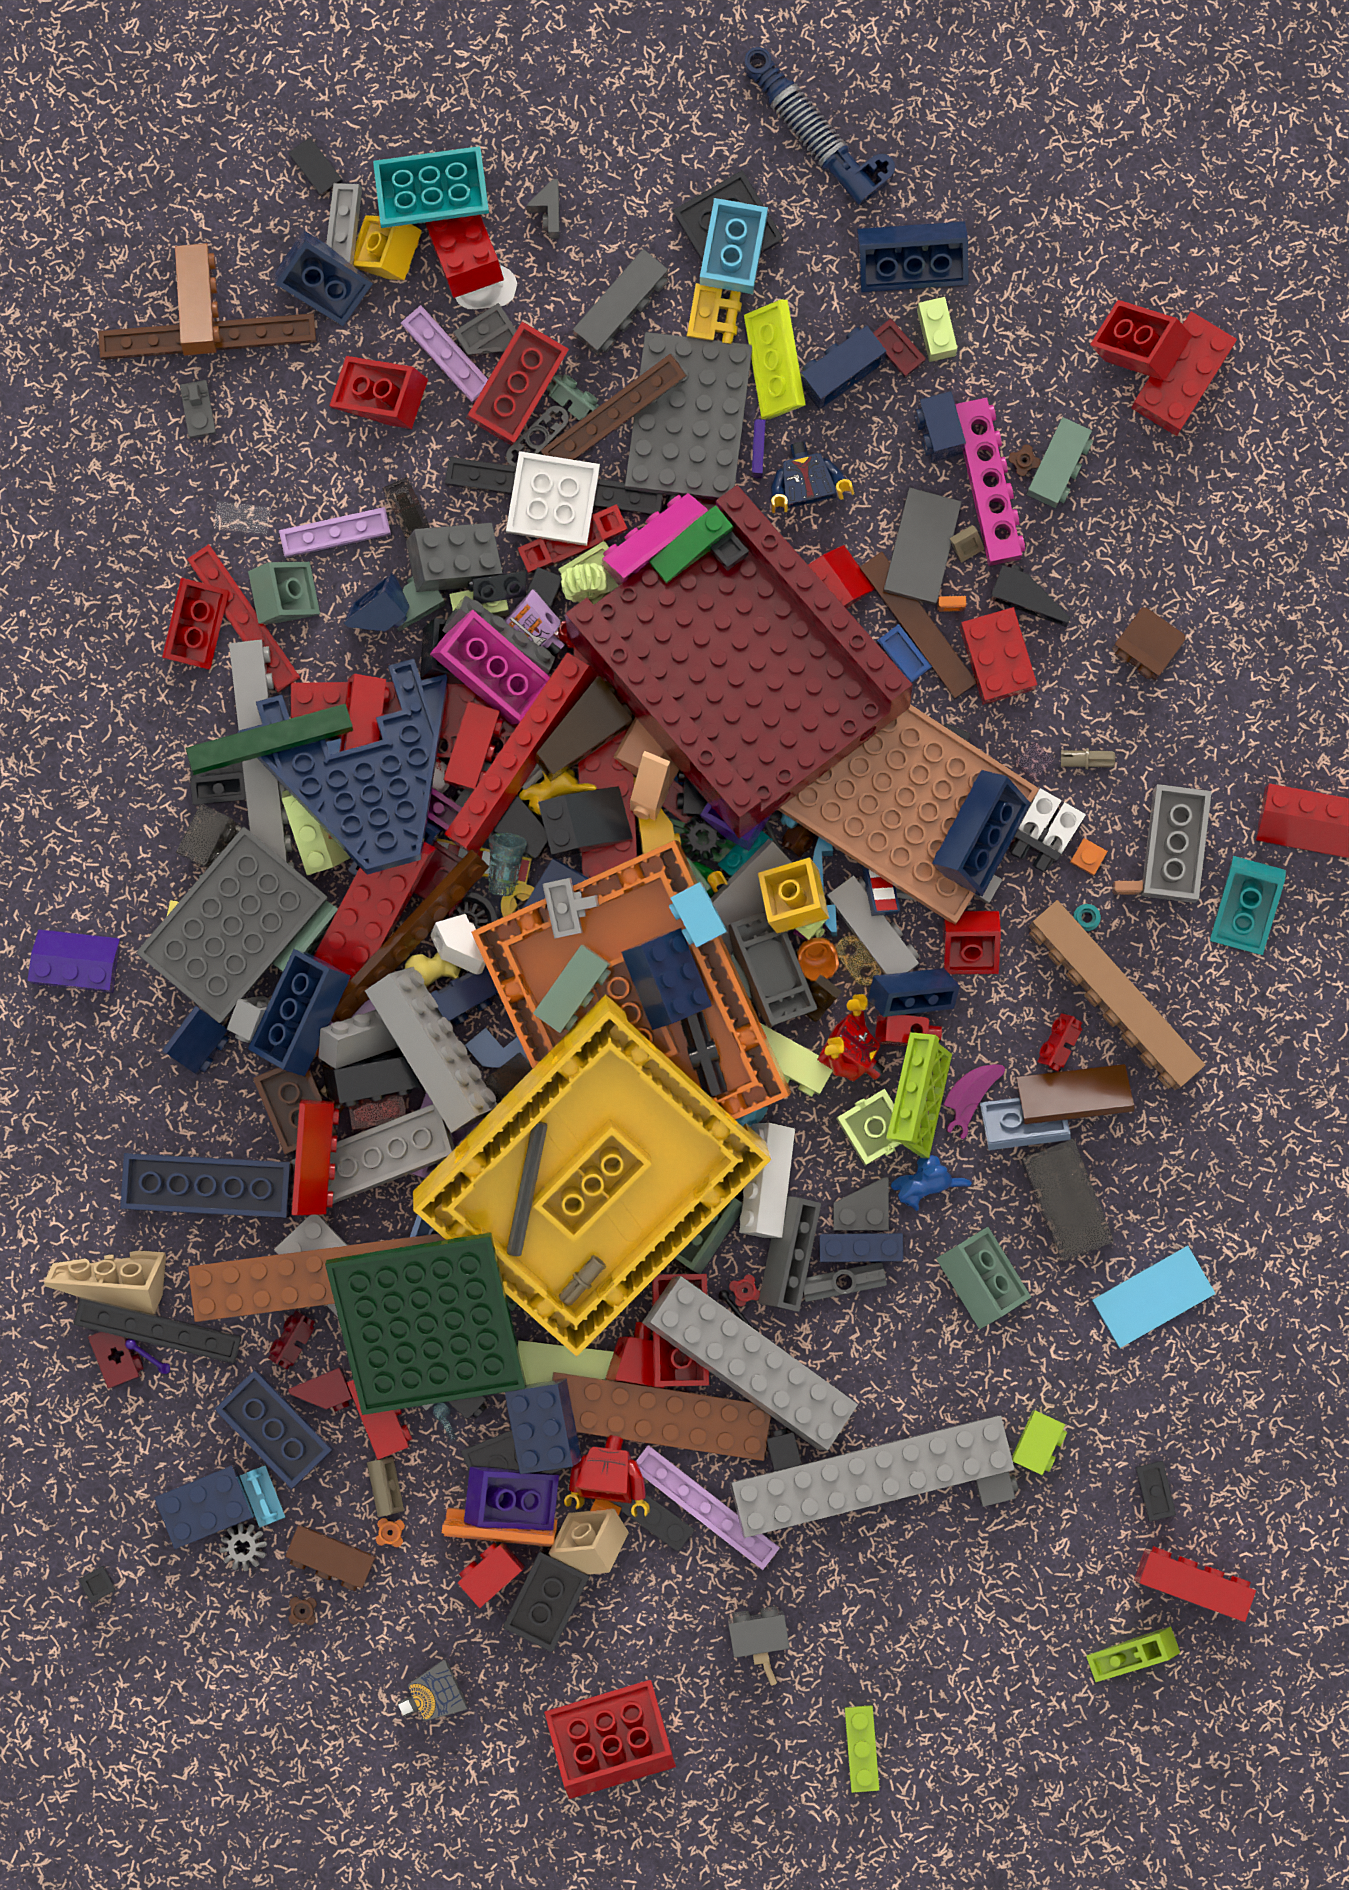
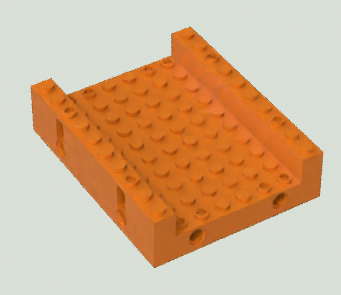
M671 841L574 885V893L581 891L582 898L597 895L599 903L597 907L585 909L586 916L580 917L583 933L554 939L546 898L471 932L532 1069L569 1032L565 1029L562 1033H559L535 1016L533 1012L576 951L584 944L611 963L608 967L611 973L602 986L597 983L591 992L595 996L586 1008L583 1006L579 1008L575 1014L579 1018L574 1026L606 994L626 1012L627 1020L701 1088L697 1072L693 1070L687 1051L688 1043L682 1030L681 1021L654 1030L651 1029L621 953L661 934L682 928V930L686 928L682 919L676 920L669 908V905L673 903L670 897L697 884V880L679 841ZM720 935L697 948L694 943L688 944L712 1004L711 1007L702 1011L710 1037L714 1039L720 1058L719 1066L727 1086L726 1092L711 1096V1098L736 1120L788 1097L792 1092L722 936Z

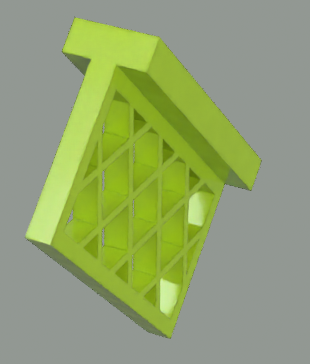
M910 1032L887 1139L893 1142H900L921 1158L929 1159L952 1053L939 1044V1038L936 1035Z

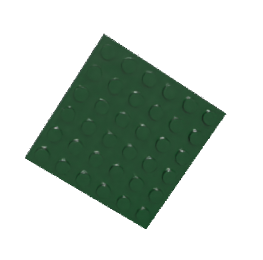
M491 1232L326 1260L325 1266L362 1415L526 1388V1380Z

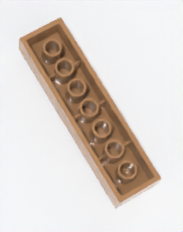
M1058 900L1029 925L1031 929L1029 935L1039 946L1043 943L1050 950L1047 954L1057 966L1062 964L1067 969V978L1076 987L1080 984L1086 991L1084 994L1085 998L1094 1007L1097 1005L1101 1007L1105 1012L1102 1016L1112 1027L1116 1025L1123 1032L1121 1038L1131 1048L1136 1046L1142 1053L1139 1058L1148 1068L1154 1067L1160 1073L1158 1079L1167 1089L1172 1087L1174 1090L1182 1087L1205 1066L1204 1062Z

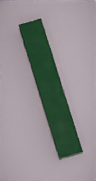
M346 704L186 747L185 749L192 773L197 775L352 732L353 726Z

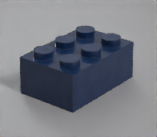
M867 325L862 329L859 327L853 329L846 335V341L840 345L837 343L831 345L825 350L823 358L818 361L813 359L802 368L801 381L803 390L818 410H821L884 364L886 350Z
M682 928L661 934L621 952L652 1030L673 1024L712 1006Z
M567 1378L526 1384L525 1389L505 1392L520 1474L573 1467L582 1460Z
M235 1465L154 1497L174 1549L255 1517Z

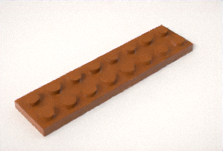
M553 1372L552 1381L567 1378L576 1432L606 1437L614 1435L625 1440L764 1461L771 1416L754 1403Z

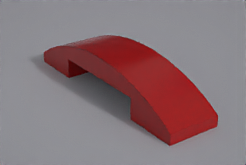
M617 504L592 515L587 546L539 538L517 548L527 572H535L537 567L544 569L588 551L601 542H606L628 530Z

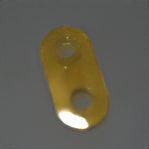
M846 936L838 942L836 947L838 958L854 981L861 986H871L873 976L880 975L879 966L861 941L854 936ZM846 946H853L855 953L847 955L844 949ZM861 969H870L871 975L867 978L862 977Z

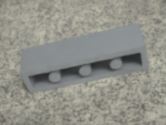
M853 875L827 895L828 901L831 905L836 906L837 913L884 975L910 972L919 965V962L916 960L920 957L911 944L906 946L900 937L903 936V933L894 922L890 924L884 915L871 916L866 886L862 878L857 880Z

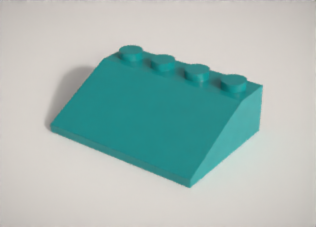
M480 146L373 161L381 228L489 213Z

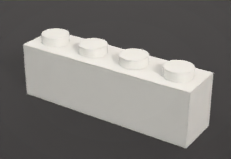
M772 1123L752 1124V1129L766 1141L771 1161L743 1189L744 1197L739 1233L762 1238H782L795 1129Z

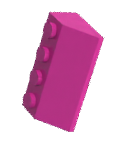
M689 493L683 497L677 495L667 504L668 509L661 514L659 511L652 514L646 520L647 525L642 529L634 528L624 537L626 539L625 542L619 546L614 544L603 553L605 557L602 558V566L620 586L648 565L651 559L695 520L708 511L707 508Z
M471 610L450 629L430 654L488 705L500 711L501 716L510 724L520 723L550 679L543 670L474 610Z

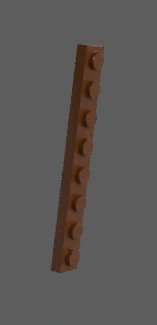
M314 313L215 321V326H219L221 339L220 342H216V350L317 342ZM179 324L98 331L101 360L183 353L180 343Z
M472 849L348 982L331 1019L333 1023L352 1018L355 1012L369 1000L365 990L392 973L406 960L415 947L427 937L428 933L434 928L435 923L441 921L450 909L464 897L465 893L474 883L483 876L490 866Z

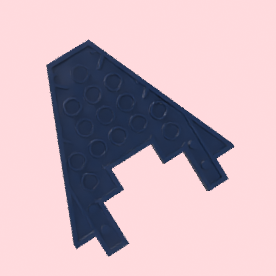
M415 659L388 665L401 711L376 717L382 738L381 741L330 754L326 741L323 739L257 758L367 875L419 861L422 857L448 679L447 675L444 674L421 681ZM278 695L256 701L262 724L239 730L238 733L290 719L283 696Z

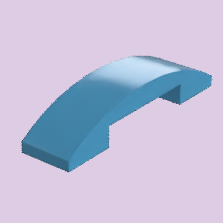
M819 837L814 851L813 862L819 869L824 892L822 856H833V846ZM827 905L829 919L826 920L824 925L829 934L834 937L837 936L836 906Z

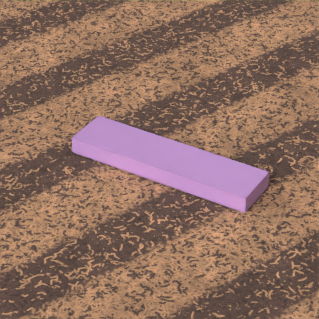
M420 305L401 322V325L463 394L474 403L488 379Z
M385 507L279 530L285 558L391 535Z

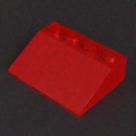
M651 1680L544 1712L563 1785L569 1799L676 1767Z

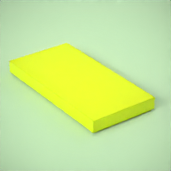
M780 299L744 315L749 345H752L751 360L762 420L775 418L806 405L788 300Z

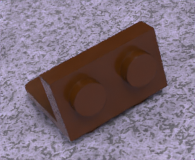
M1143 607L1111 650L1115 652L1114 655L1127 664L1129 662L1138 668L1137 672L1147 679L1152 678L1156 681L1184 643L1186 637L1157 614Z

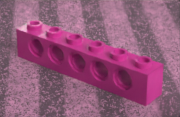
M987 398L955 404L966 441L963 454L988 566L1020 560L1022 552L1025 551L1023 536H1018L1016 525H1019L1017 509L1012 510L1010 499H1014L1011 483H1006L1004 473H1008L1005 457H1000L998 447H1002L1000 432L994 431L992 422L996 421L993 404H988ZM974 424H981L985 427L986 432L982 435H977L972 431L971 427ZM980 450H987L991 453L992 458L989 461H982L978 458L977 453ZM993 476L998 484L995 487H987L983 482V478ZM999 502L1003 506V511L998 514L993 513L989 509V504ZM998 528L1006 529L1009 533V538L1005 540L998 539L995 535V530Z

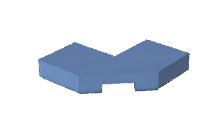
M485 1028L465 1045L483 1067L522 1070L530 1063L518 1036L503 1048Z

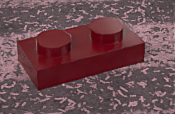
M891 318L873 332L885 348L886 357L904 378L926 361L922 353Z

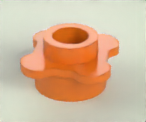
M386 1518L380 1519L377 1523L379 1527V1535L376 1537L377 1544L381 1546L384 1544H392L394 1547L401 1546L403 1543L401 1534L405 1528L404 1522L402 1520L393 1522L388 1521ZM389 1530L393 1531L392 1535H388Z

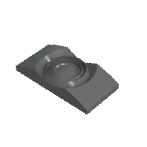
M766 911L728 925L734 957L746 974L752 1001L768 1027L817 1010L787 932L777 934L768 923Z

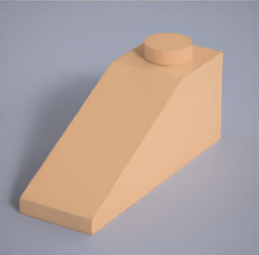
M646 751L642 755L630 799V810L639 818L656 820L669 791L670 761Z

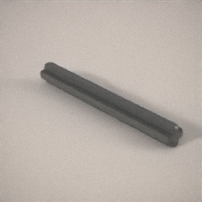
M540 1121L532 1128L507 1247V1254L512 1256H521L547 1132V1124Z

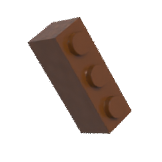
M302 1525L297 1526L285 1557L291 1559L289 1564L305 1570L306 1566L316 1569L315 1575L326 1580H331V1577L342 1580L341 1586L356 1591L357 1587L364 1588L377 1557Z

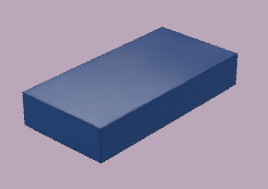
M899 624L877 640V643L911 683L932 668Z

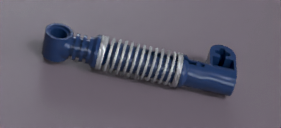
M761 47L750 49L746 53L744 60V72L756 83H759L758 86L763 88L762 91L764 93H767L768 103L772 109H777L776 114L782 112L780 118L785 117L784 123L789 122L788 128L793 127L791 132L797 131L795 136H801L799 141H805L803 146L808 145L807 151L812 150L811 155L816 154L815 160L820 159L818 164L824 170H829L858 206L867 202L891 182L895 171V163L889 155L877 154L860 166L849 153L850 148L847 146V143L843 139H839L840 135L835 134L836 130L832 129V125H827L828 121L824 120L823 115L820 116V111H816L817 107L812 106V102H808L809 98L805 97V93L801 92V88L794 81L784 78L785 75L780 73L781 70L779 68H776V64L771 60L769 52ZM754 59H760L765 65L757 69L750 63ZM877 166L880 169L885 167V174L883 172L877 174V185L866 174V171H868L871 176H874Z

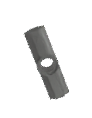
M879 1262L806 1277L803 1291L805 1302L887 1286L883 1264ZM841 1274H846L851 1279V1286L847 1290H841L836 1285V1279Z

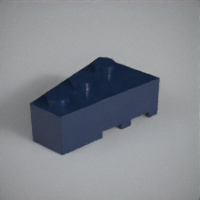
M486 964L481 974L476 975L469 972L459 979H454L448 986L438 992L435 990L430 993L436 1001L442 1016L450 1021L451 1024L454 1023L455 1027L469 1019L467 1014L476 1008L478 1012H481L493 1004L491 999L499 995Z

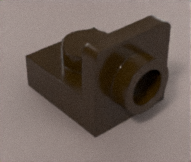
M820 975L809 987L817 1010L805 1015L814 1022L820 1020L842 992L823 975Z

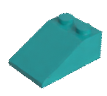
M1233 856L1210 941L1263 955L1284 886L1286 870Z

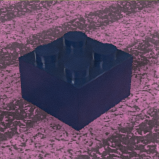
M952 392L920 399L918 408L915 409L914 421L917 430L923 431L921 445L924 455L930 456L932 463L963 454L966 441Z

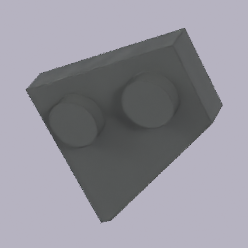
M497 303L453 331V334L467 356L504 352L516 329L500 304Z
M884 1177L834 1202L833 1231H889V1177Z

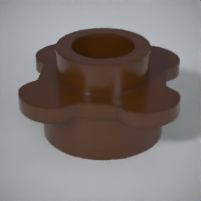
M1028 444L1023 445L1022 449L1018 452L1010 453L1008 457L1009 462L1013 463L1019 476H1026L1027 472L1033 468L1037 469L1041 463L1040 459L1033 454L1032 446ZM1023 458L1027 459L1026 463L1022 462Z
M293 1597L289 1602L291 1606V1615L288 1617L289 1622L293 1625H296L298 1622L306 1623L307 1625L314 1624L316 1621L314 1616V1608L317 1606L316 1600L314 1598L300 1600L298 1597ZM300 1609H305V1613L301 1614Z

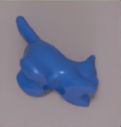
M930 1155L929 1159L920 1157L917 1161L918 1171L912 1175L898 1177L892 1182L891 1188L893 1190H900L898 1199L901 1203L911 1206L915 1211H918L919 1201L924 1196L942 1192L949 1187H969L972 1182L965 1178H952L947 1168L941 1165L939 1158Z

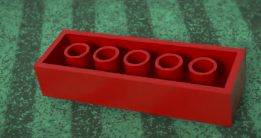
M424 842L421 860L367 875L359 868L314 956L351 976L350 981L390 938L436 848Z

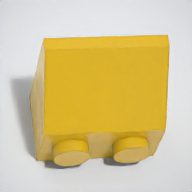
M365 215L355 245L353 266L359 270L386 279L404 281L409 272L410 263L418 246L422 230L412 224L381 228L380 216Z

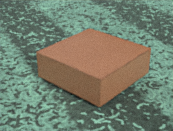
M1115 881L1113 883L1114 895H1139L1143 891V881Z

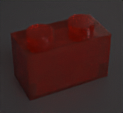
M388 1095L385 1099L369 1101V1099L359 1100V1104L348 1106L353 1131L371 1129L407 1115L404 1095Z

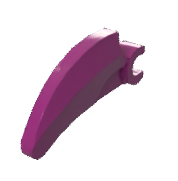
M992 1064L975 1068L963 1075L953 1085L943 1103V1106L949 1107L954 1111V1120L947 1125L946 1132L951 1133L953 1127L959 1125L962 1129L959 1138L964 1139L967 1136L969 1122L978 1104L992 1084L1004 1074V1066Z

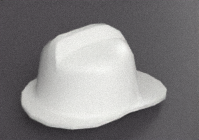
M500 265L504 277L503 281L456 297V300L467 309L491 308L497 303L500 306H504L514 298L517 287L516 278L509 269Z

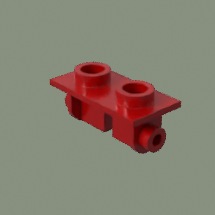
M1061 1013L1060 1017L1052 1024V1033L1048 1041L1042 1045L1037 1062L1048 1065L1050 1069L1059 1072L1060 1068H1064L1071 1051L1063 1046L1065 1042L1071 1046L1075 1045L1082 1031V1022L1074 1019V1016Z

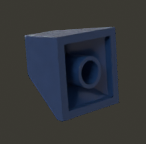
M393 573L389 574L352 603L344 624L351 628L385 632L392 626L398 628L407 620L406 614L410 606L396 576Z

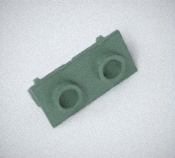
M561 374L553 376L557 383L551 382L546 388L549 392L548 396L553 398L562 407H565L568 401L571 400L573 403L567 411L578 420H582L599 407L597 404L598 399L587 391L583 393L576 387L577 382L566 374L564 376Z

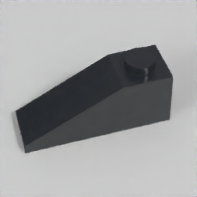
M1008 564V567L1002 565L990 600L1067 627L1070 617L1029 574L1023 572V568L1014 564Z

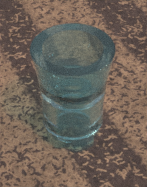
M495 833L489 837L490 867L488 881L491 893L502 896L513 895L518 883L522 857L527 846V841L523 837L512 833Z

